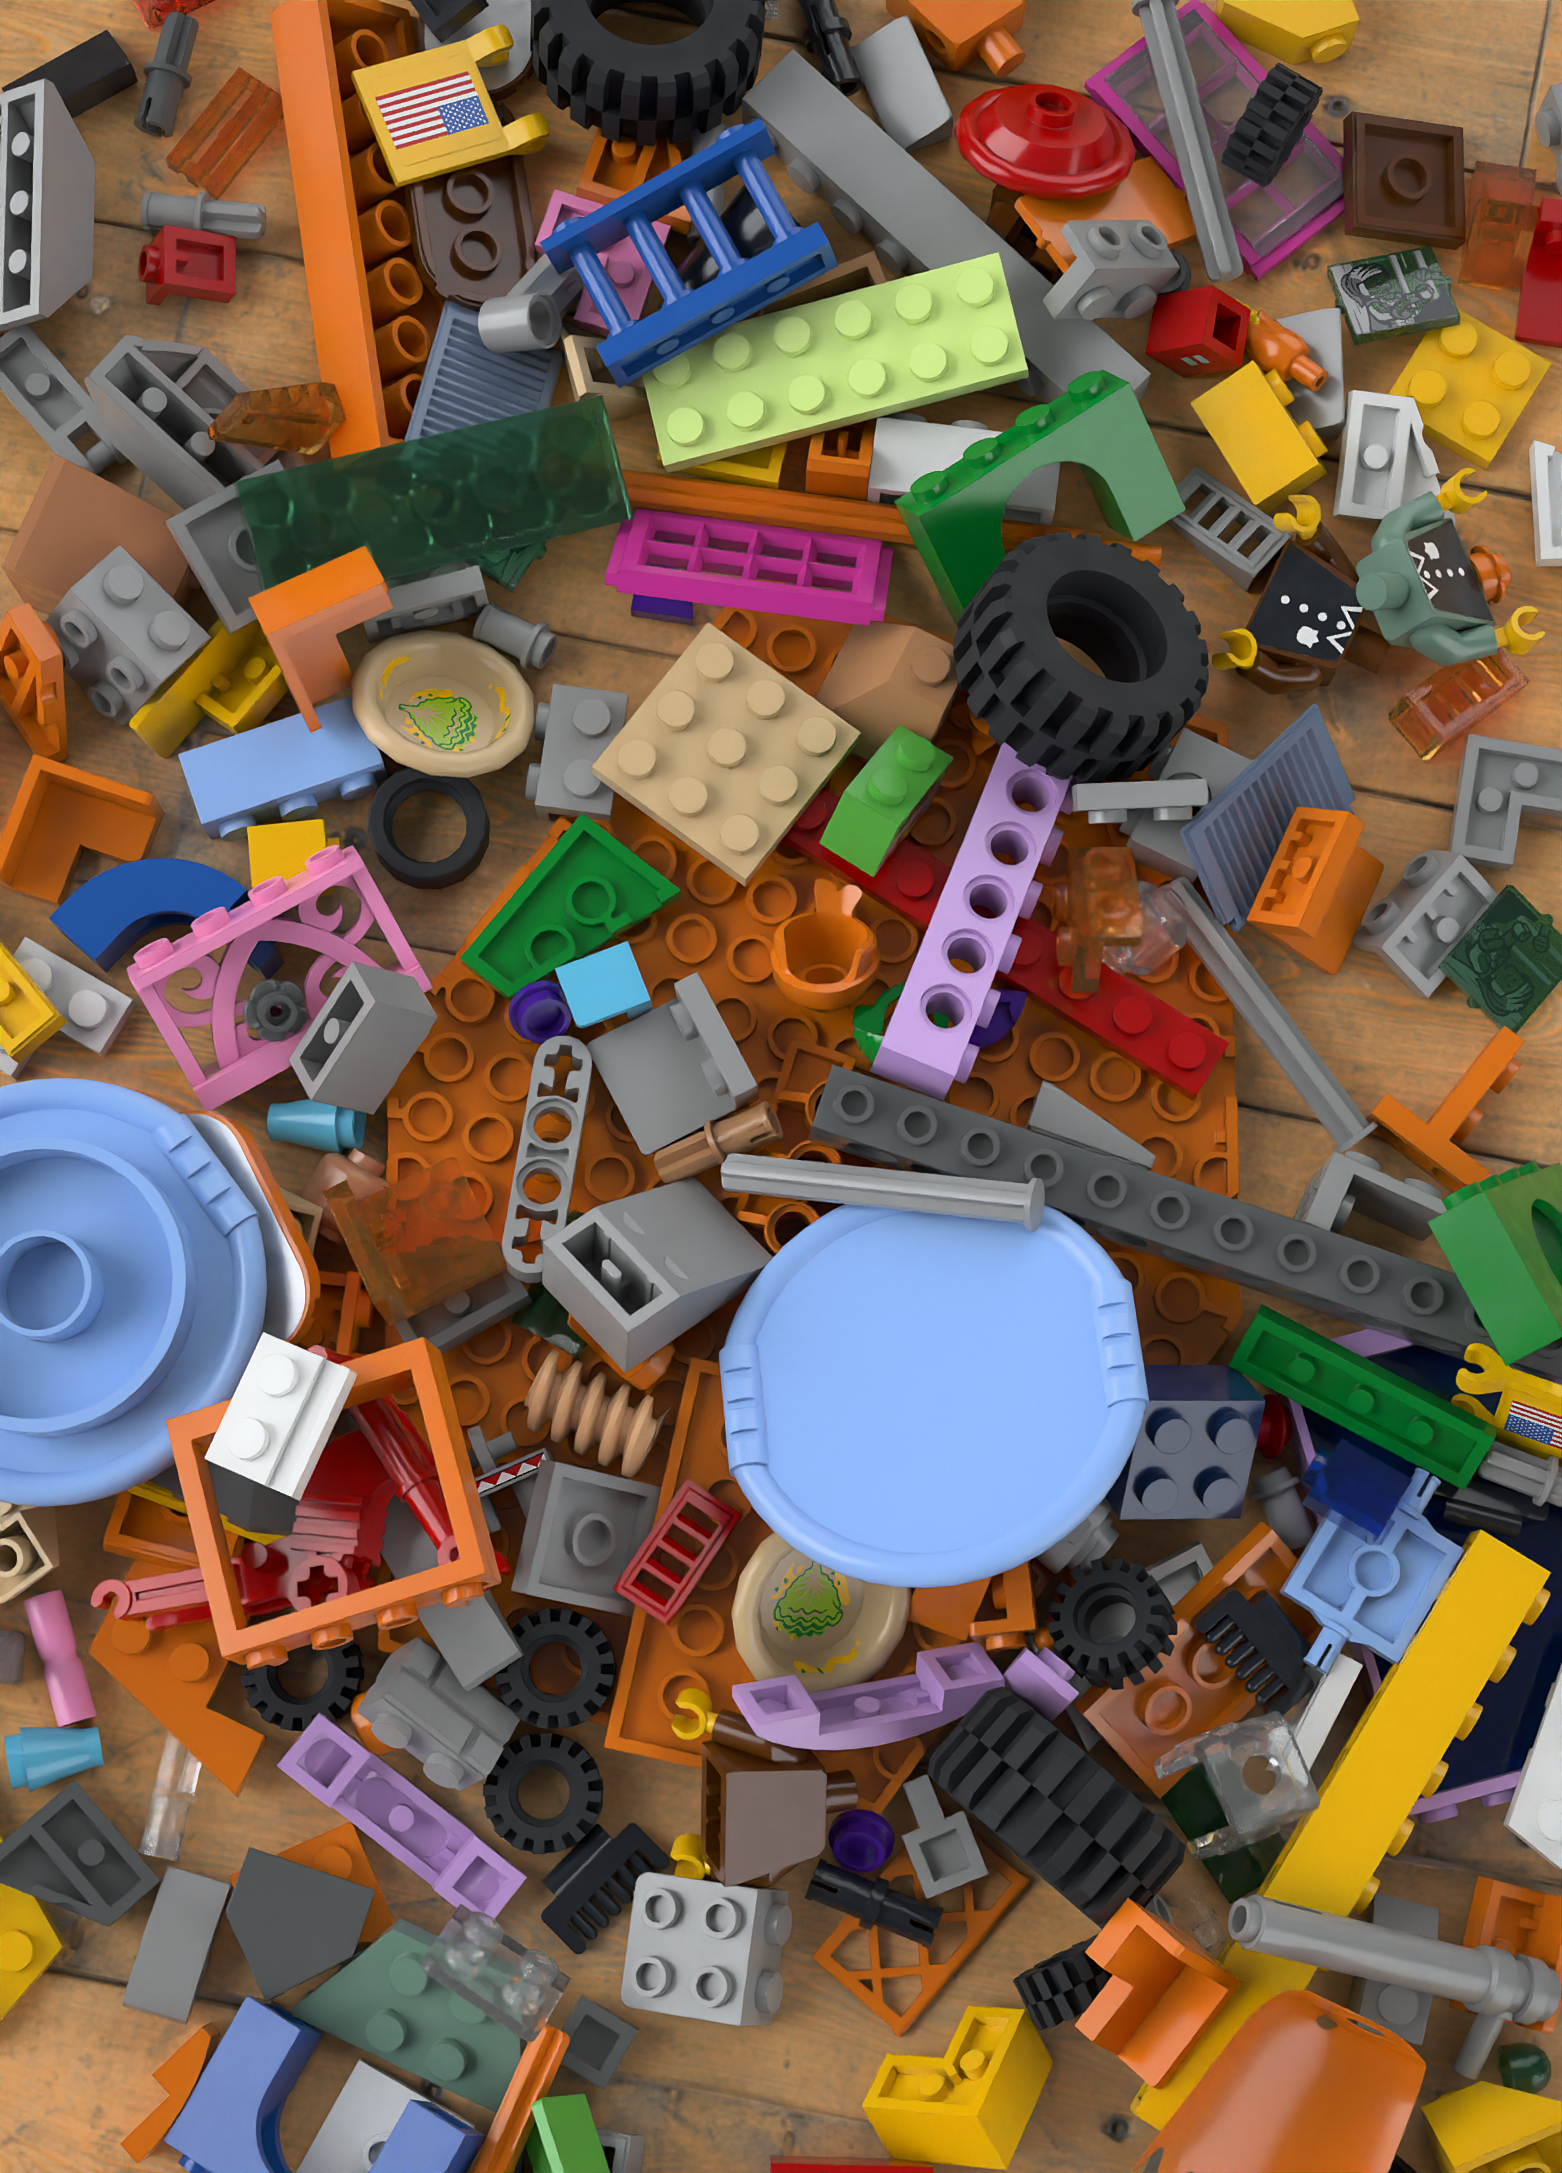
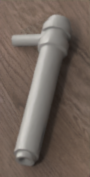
M1256 1894L1249 1896L1247 1899H1238L1233 1904L1229 1913V1934L1232 1939L1238 1940L1239 1945L1244 1949L1460 2001L1468 2010L1477 2012L1478 2014L1453 2065L1458 2073L1470 2079H1478L1505 2019L1526 2025L1537 2021L1543 2022L1555 2013L1560 2002L1561 1982L1559 1976L1554 1969L1548 1968L1545 1962L1539 1958L1519 1953L1512 1955L1507 1950L1483 1944L1471 1949Z

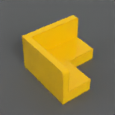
M968 2005L944 2058L887 2053L861 2107L887 2152L894 2159L1007 2170L1050 2073L1053 2061L1026 2009Z

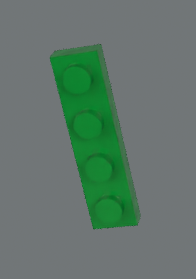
M1263 1304L1258 1308L1228 1365L1236 1371L1462 1490H1465L1496 1437V1426Z

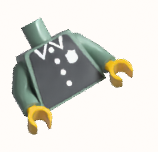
M1470 467L1460 470L1446 481L1440 490V494L1435 496L1430 491L1389 512L1381 521L1370 541L1373 553L1358 561L1356 565V572L1359 577L1356 585L1357 600L1363 608L1374 612L1384 638L1391 645L1413 648L1440 666H1452L1496 655L1498 647L1502 646L1513 654L1524 655L1530 652L1545 635L1544 631L1536 634H1527L1520 629L1521 626L1532 622L1539 613L1538 609L1532 606L1518 608L1503 627L1493 629L1497 624L1452 518L1444 519L1445 511L1449 510L1455 514L1466 513L1486 497L1487 490L1476 497H1468L1461 491L1460 482L1476 472L1474 468Z

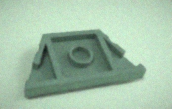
M401 1918L381 1933L364 1951L357 1952L352 1958L343 1963L336 1973L316 1989H311L304 1994L295 2005L291 2014L295 2018L495 2113L499 2110L527 2046L526 2029L523 2027L520 2019V2012L524 2006L521 1975Z

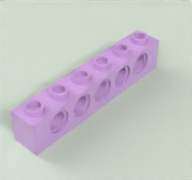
M1005 742L1000 747L870 1070L872 1073L941 1101L944 1100L953 1080L965 1084L980 1048L968 1043L975 1024L986 1029L989 1025L1001 992L990 988L996 970L1006 974L1009 973L1022 941L1021 937L1011 933L1018 916L1027 920L1030 919L1043 887L1042 883L1034 881L1032 878L1038 863L1050 867L1064 831L1053 827L1059 811L1070 815L1072 811V786L1083 784L1077 783L1076 776L1071 775L1069 779L1061 780L1046 775V768L1038 764L1031 767L1027 766L1015 758L1018 752ZM1014 801H1025L1031 804L1037 812L1022 810ZM992 853L1007 854L1014 859L1016 865L1001 863ZM971 906H984L990 909L996 918H983L977 915ZM949 960H964L973 967L975 972H960L950 964ZM927 1014H942L952 1022L954 1027L948 1029L937 1027L928 1019Z

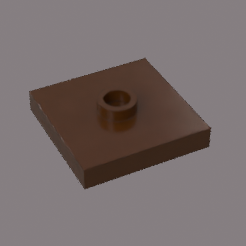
M1352 111L1343 120L1345 235L1457 250L1466 242L1463 127Z

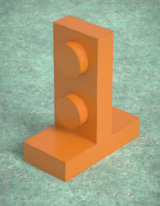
M1506 1026L1498 1031L1427 1122H1424L1386 1093L1366 1116L1369 1124L1376 1121L1379 1125L1372 1132L1451 1193L1476 1181L1479 1183L1485 1180L1490 1171L1449 1140L1452 1137L1461 1144L1484 1115L1475 1106L1490 1088L1497 1094H1500L1522 1066L1513 1057L1525 1040Z

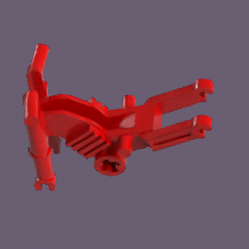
M314 1345L307 1349V1351L336 1364L354 1359L320 1345ZM391 1395L349 1408V1412L360 1430L339 1436L323 1451L299 1501V1506L296 1505L295 1516H297V1519L293 1523V1534L266 1545L260 1542L248 1543L243 1548L241 1555L231 1559L244 1615H262L292 1606L296 1611H300L377 1586L375 1581L368 1575L370 1566L380 1567L381 1557L379 1556L380 1551H383L384 1544L382 1536L383 1534L385 1535L386 1530L384 1522L385 1518L388 1517V1510L386 1508L395 1494L402 1504L405 1501L408 1503L438 1550L437 1561L439 1566L456 1561L457 1559L460 1560L433 1453L408 1414L399 1409ZM493 1548L499 1574L503 1576L510 1575L512 1569L509 1560ZM200 1567L125 1582L116 1579L105 1580L96 1586L91 1596V1605L101 1610H107L111 1606L112 1599L118 1596V1604L113 1608V1616L124 1621L140 1622L144 1616L151 1615L146 1620V1627L158 1633L163 1632L165 1629L213 1621ZM490 1587L484 1588L483 1592L489 1590ZM362 1627V1628L353 1630L352 1632L361 1630V1629H363V1628H365V1627Z

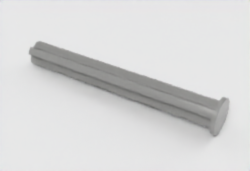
M1133 0L1131 2V10L1133 15L1140 17L1207 277L1212 283L1231 282L1234 278L1242 275L1244 267L1175 8L1179 0Z
M1184 876L1176 878L1162 888L1156 895L1157 902L1336 1142L1338 1147L1333 1151L1340 1154L1376 1129L1379 1126L1378 1123L1373 1121L1369 1124L1222 924H1219L1216 916L1188 878Z
M736 1153L729 1154L721 1166L722 1187L729 1192L1024 1223L1026 1230L1033 1232L1038 1230L1044 1211L1045 1190L1041 1178H1032L1029 1184Z

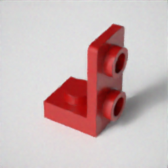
M1543 197L1528 226L1515 339L1518 342L1562 348V200Z

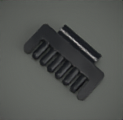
M1478 1468L1465 1490L1432 1473L1428 1475V1477L1435 1476L1441 1481L1440 1486L1437 1487L1431 1499L1440 1501L1438 1508L1439 1521L1516 1539L1520 1533L1522 1522L1538 1525L1548 1517L1549 1502L1545 1501L1542 1506L1533 1504V1496L1515 1491L1503 1485L1499 1487L1500 1484L1490 1480L1484 1483V1478L1478 1474Z
M1230 1586L1226 1587L1192 1617L1191 1626L1197 1631L1205 1633L1204 1639L1209 1644L1215 1643L1235 1626L1227 1636L1216 1644L1214 1651L1218 1656L1226 1655L1245 1638V1641L1225 1658L1226 1667L1235 1668L1255 1650V1653L1236 1669L1235 1677L1237 1680H1245L1263 1663L1266 1664L1245 1683L1247 1692H1256L1272 1676H1276L1255 1696L1256 1703L1264 1705L1263 1713L1272 1720L1280 1719L1314 1688L1313 1680L1301 1667V1665L1305 1664L1303 1659L1307 1656L1312 1645L1266 1590L1257 1592L1247 1601L1238 1590Z
M634 1822L628 1823L615 1838L597 1823L542 1879V1882L556 1898L542 1911L541 1919L575 1954H582L586 1950V1942L567 1923L568 1920L588 1940H595L598 1937L597 1929L578 1911L580 1908L600 1928H607L610 1924L609 1917L590 1899L592 1896L610 1915L618 1916L622 1911L621 1906L602 1887L603 1884L623 1904H630L633 1901V1894L613 1875L616 1872L635 1891L636 1881L639 1876L625 1863L627 1860L640 1874L646 1872L657 1873L638 1853V1848L656 1867L664 1869L669 1865L668 1855Z

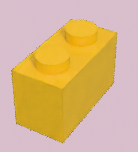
M1253 360L1192 401L1191 405L1254 505L1267 514L1287 501L1289 495H1296L1328 473L1318 458L1328 450L1308 420L1299 426L1286 407L1295 398L1277 370L1273 369L1268 374H1265Z

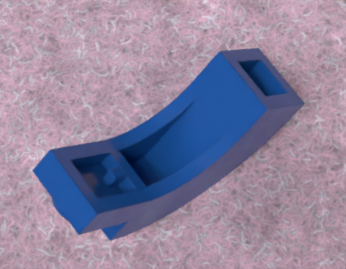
M153 858L122 864L92 878L67 898L49 919L66 938L107 973L136 941L151 931L172 925L191 926L193 921L213 909L225 907L227 912L250 901L245 887L214 868L188 860ZM258 941L248 958L247 964L265 980L270 979L284 964L278 951L274 948L278 941Z

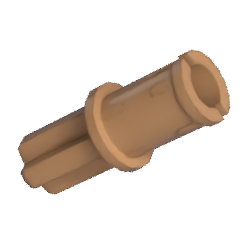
M765 1100L736 1116L718 1123L713 1119L705 1122L704 1131L657 1151L654 1155V1162L664 1183L670 1184L692 1177L718 1164L722 1166V1163L725 1162L727 1156L731 1153L745 1154L758 1147L778 1141L783 1138V1132L775 1111L771 1110V1105Z

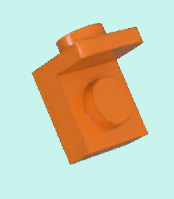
M1032 1559L991 1578L995 1609L1006 1608L1007 1619L968 1623L970 1637L974 1641L986 1640L987 1651L1026 1647L1025 1636L1034 1635L1040 1628Z

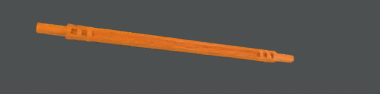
M549 459L547 465L534 463L528 488L544 490V496L631 508L639 507L915 545L897 506L893 504ZM1002 519L1001 536L1006 555L1008 552L1014 551L1020 543L1033 537H1044L1050 533L1070 532L1072 538L1082 533L1102 537V532ZM1101 538V543L1110 546L1117 542L1132 549L1131 556L1142 563L1149 560L1160 569L1162 546Z

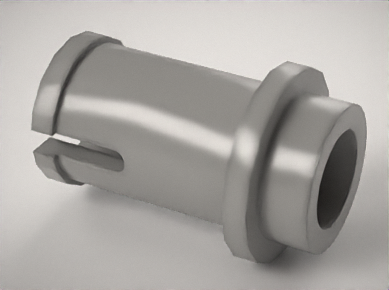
M493 602L484 607L473 631L474 639L482 640L519 658L521 667L525 669H530L532 666L543 669L551 659L558 640L557 635L549 632V624L539 622L537 625H534L499 608Z
M1284 1466L1251 1480L1250 1482L1255 1493L1250 1495L1252 1502L1259 1500L1270 1527L1285 1545L1292 1551L1308 1544L1315 1532L1294 1486L1300 1482L1298 1477H1291L1287 1467Z

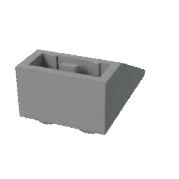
M693 1176L594 1207L543 1242L542 1284L616 1364L627 1373L750 1287L773 1257Z

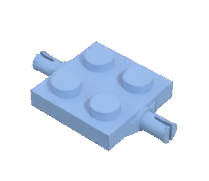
M1416 1468L1413 1477L1399 1500L1382 1497L1374 1493L1367 1505L1368 1508L1375 1511L1370 1522L1363 1517H1360L1358 1522L1351 1519L1349 1516L1352 1511L1333 1501L1279 1593L1308 1610L1319 1625L1323 1627L1307 1656L1303 1659L1309 1666H1316L1315 1670L1328 1675L1331 1666L1346 1642L1363 1645L1391 1664L1398 1663L1458 1562L1464 1549L1437 1533L1422 1515L1435 1490L1441 1484L1437 1477H1428L1429 1472ZM1350 1478L1346 1480L1343 1485H1353L1359 1483ZM1363 1493L1348 1494V1496L1358 1501Z

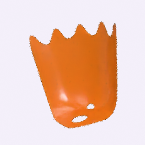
M1286 1990L1269 1998L1249 2016L1232 2036L1184 2102L1135 2165L1133 2172L1140 2168L1156 2150L1163 2148V2156L1157 2173H1388L1419 2094L1427 2064L1411 2045L1391 2030L1309 1990ZM1324 2015L1336 2022L1338 2026L1324 2029L1317 2025L1316 2021L1319 2016ZM1347 2018L1370 2026L1373 2029L1384 2034L1386 2037L1367 2031L1352 2023Z

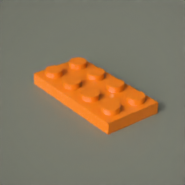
M1261 1521L1173 1606L1176 1614H1173L1172 1617L1178 1624L1177 1635H1168L1175 1647L1171 1656L1159 1652L1157 1658L1163 1667L1156 1675L1146 1666L1140 1670L1146 1682L1134 1686L1128 1677H1124V1689L1112 1690L1104 1680L1102 1688L1092 1685L1073 1704L1074 1708L1158 1799L1165 1795L1257 1704L1255 1701L1256 1694L1276 1677L1275 1675L1272 1676L1256 1692H1247L1245 1683L1266 1664L1263 1663L1245 1680H1237L1235 1677L1236 1669L1255 1653V1650L1235 1668L1226 1667L1225 1658L1243 1643L1245 1638L1226 1655L1218 1656L1214 1651L1216 1644L1227 1636L1235 1626L1215 1643L1209 1644L1204 1639L1205 1633H1201L1191 1626L1192 1617L1222 1590L1230 1586L1238 1590L1247 1601L1257 1592L1266 1590L1312 1646L1323 1629L1308 1610L1279 1593L1298 1559L1274 1530Z

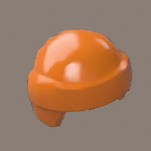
M825 878L815 880L814 885L816 912L800 914L781 923L773 934L774 946L770 956L775 982L784 996L807 1009L824 1013L834 1012L855 1003L869 991L877 979L880 968V953L875 934L853 914V909L863 894L859 886L848 884L841 890H838L835 883Z

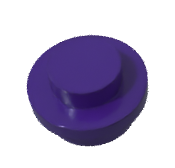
M537 981L524 986L515 994L509 1005L508 1014L512 1027L519 1036L534 1043L543 1044L546 1040L555 1036H563L571 1023L572 1012L563 989L559 984L551 981Z
M854 1809L839 1814L832 1821L828 1841L834 1858L842 1867L853 1872L865 1873L879 1868L891 1855L895 1842V1833L890 1823L881 1815L868 1810Z

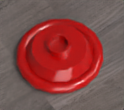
M1051 84L1014 85L986 91L963 107L954 128V134L962 157L981 176L1010 191L1040 199L1079 200L1105 194L1128 177L1136 156V150L1127 127L1108 109L1073 90Z

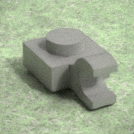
M928 1774L903 1783L902 1787L919 1828L903 1834L901 1837L926 1899L987 1875L988 1871L964 1811L944 1817Z

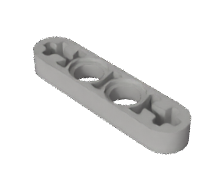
M555 1036L546 1040L538 1048L534 1058L502 1239L503 1263L507 1271L515 1279L526 1283L541 1282L543 1269V1254H538L535 1264H527L523 1262L522 1252L514 1249L515 1246L523 1247L527 1244L530 1219L542 1221L540 1232L541 1249H543V1242L565 1228L568 1221L592 1080V1056L586 1045L579 1039L570 1036ZM560 1056L571 1057L572 1067L580 1070L569 1072L565 1088V1098L553 1096L555 1072L553 1068L546 1066L557 1065ZM542 1093V1094H544V1095H546V1096L539 1097V1094ZM578 1099V1101H577L576 1103H574V1102H572V1101H570V1100ZM549 1113H557L564 1116L572 1126L570 1134L558 1143H548L541 1140L536 1135L534 1126L542 1116ZM536 1174H548L558 1180L561 1191L554 1201L547 1204H537L528 1199L523 1191L526 1181ZM519 1214H521V1215L527 1217V1218L517 1219V1217H518ZM557 1220V1223L553 1225L548 1221Z

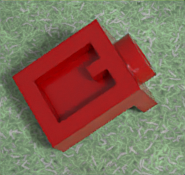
M164 225L151 243L142 247L139 256L138 278L140 282L146 283V303L159 306L168 294L229 303L236 295V237Z

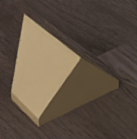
M561 320L562 328L558 340L582 428L650 412L643 376L619 388L596 348V345L607 340V338L575 328L573 323Z

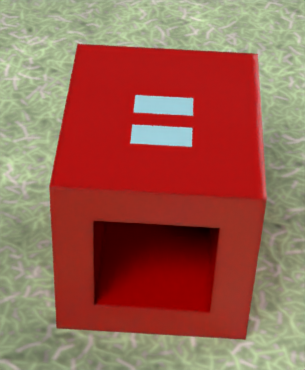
M1213 285L1157 296L1145 354L1183 378L1241 368L1251 310Z

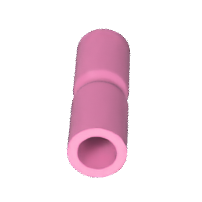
M62 1590L47 1592L24 1600L36 1649L40 1659L44 1662V1677L58 1728L97 1717L83 1663L76 1654L77 1642Z

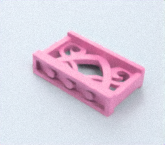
M332 845L322 849L305 861L307 867L305 871L284 881L282 876L272 877L248 892L250 901L227 912L225 907L213 909L192 922L191 928L193 932L173 943H170L168 938L156 940L140 949L133 956L136 963L127 968L129 979L193 1087L205 1111L209 1112L292 1066L289 1058L329 998L328 995L321 992L319 985L323 975L336 961L343 964V966L337 968L330 975L332 978H342L352 961L383 969L372 957L355 945L366 934L374 919L377 921L398 959L396 963L388 966L385 970L415 977L424 993L433 988L362 858L353 845L341 850L339 845ZM332 886L350 888L356 892L360 900L357 920L343 936L332 932L342 919L343 912L340 901L332 913L324 914L316 909L318 896ZM297 905L300 920L277 917V915ZM258 941L292 943L323 953L311 966L304 984L305 1005L307 1008L306 1022L300 1031L288 1033L287 1037L282 1041L270 1042L260 1037H250L247 1034L248 1025L245 1020L234 1025V1017L243 1015L244 1004L248 1001V999L236 1001L239 982L248 958ZM228 943L220 964L208 955L211 951ZM182 968H196L202 976L200 983L194 988H182V990L195 999L203 1000L212 997L211 1008L197 1012H187L172 1006L165 997V986L169 977L175 971ZM274 1005L270 1009V1014L273 1016H278L282 1012V1007L279 1005ZM211 1024L217 1061L202 1069L178 1027H198Z

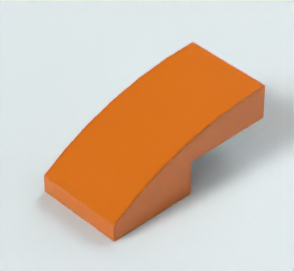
M212 2022L202 2026L152 2074L169 2096L120 2143L137 2164L148 2158L165 2140L215 2053L221 2032Z

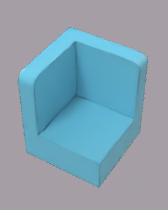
M628 941L555 968L559 983L575 1023L579 1028H586L625 1012L630 1022L653 1010L650 997Z

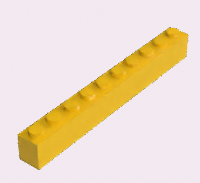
M1483 1530L1470 1532L1461 1547L1464 1549L1462 1555L1398 1663L1391 1665L1260 1885L1256 1895L1348 1917L1351 1911L1358 1915L1364 1912L1379 1887L1380 1880L1374 1877L1373 1873L1383 1856L1387 1852L1395 1857L1413 1830L1415 1822L1407 1818L1409 1812L1420 1794L1429 1799L1442 1782L1449 1767V1764L1441 1760L1454 1736L1463 1741L1479 1719L1483 1707L1475 1701L1488 1679L1498 1683L1511 1665L1517 1649L1510 1646L1509 1643L1520 1624L1523 1622L1531 1626L1544 1609L1550 1597V1592L1544 1589L1543 1585L1551 1574L1550 1571ZM1230 1936L1216 1960L1242 1981V1985L1162 2089H1155L1145 2081L1143 2082L1129 2106L1133 2114L1161 2131L1232 2036L1255 2010L1269 1998L1286 1990H1305L1317 1969L1324 1974L1329 1969L1247 1950L1239 1945L1238 1940L1232 1939Z

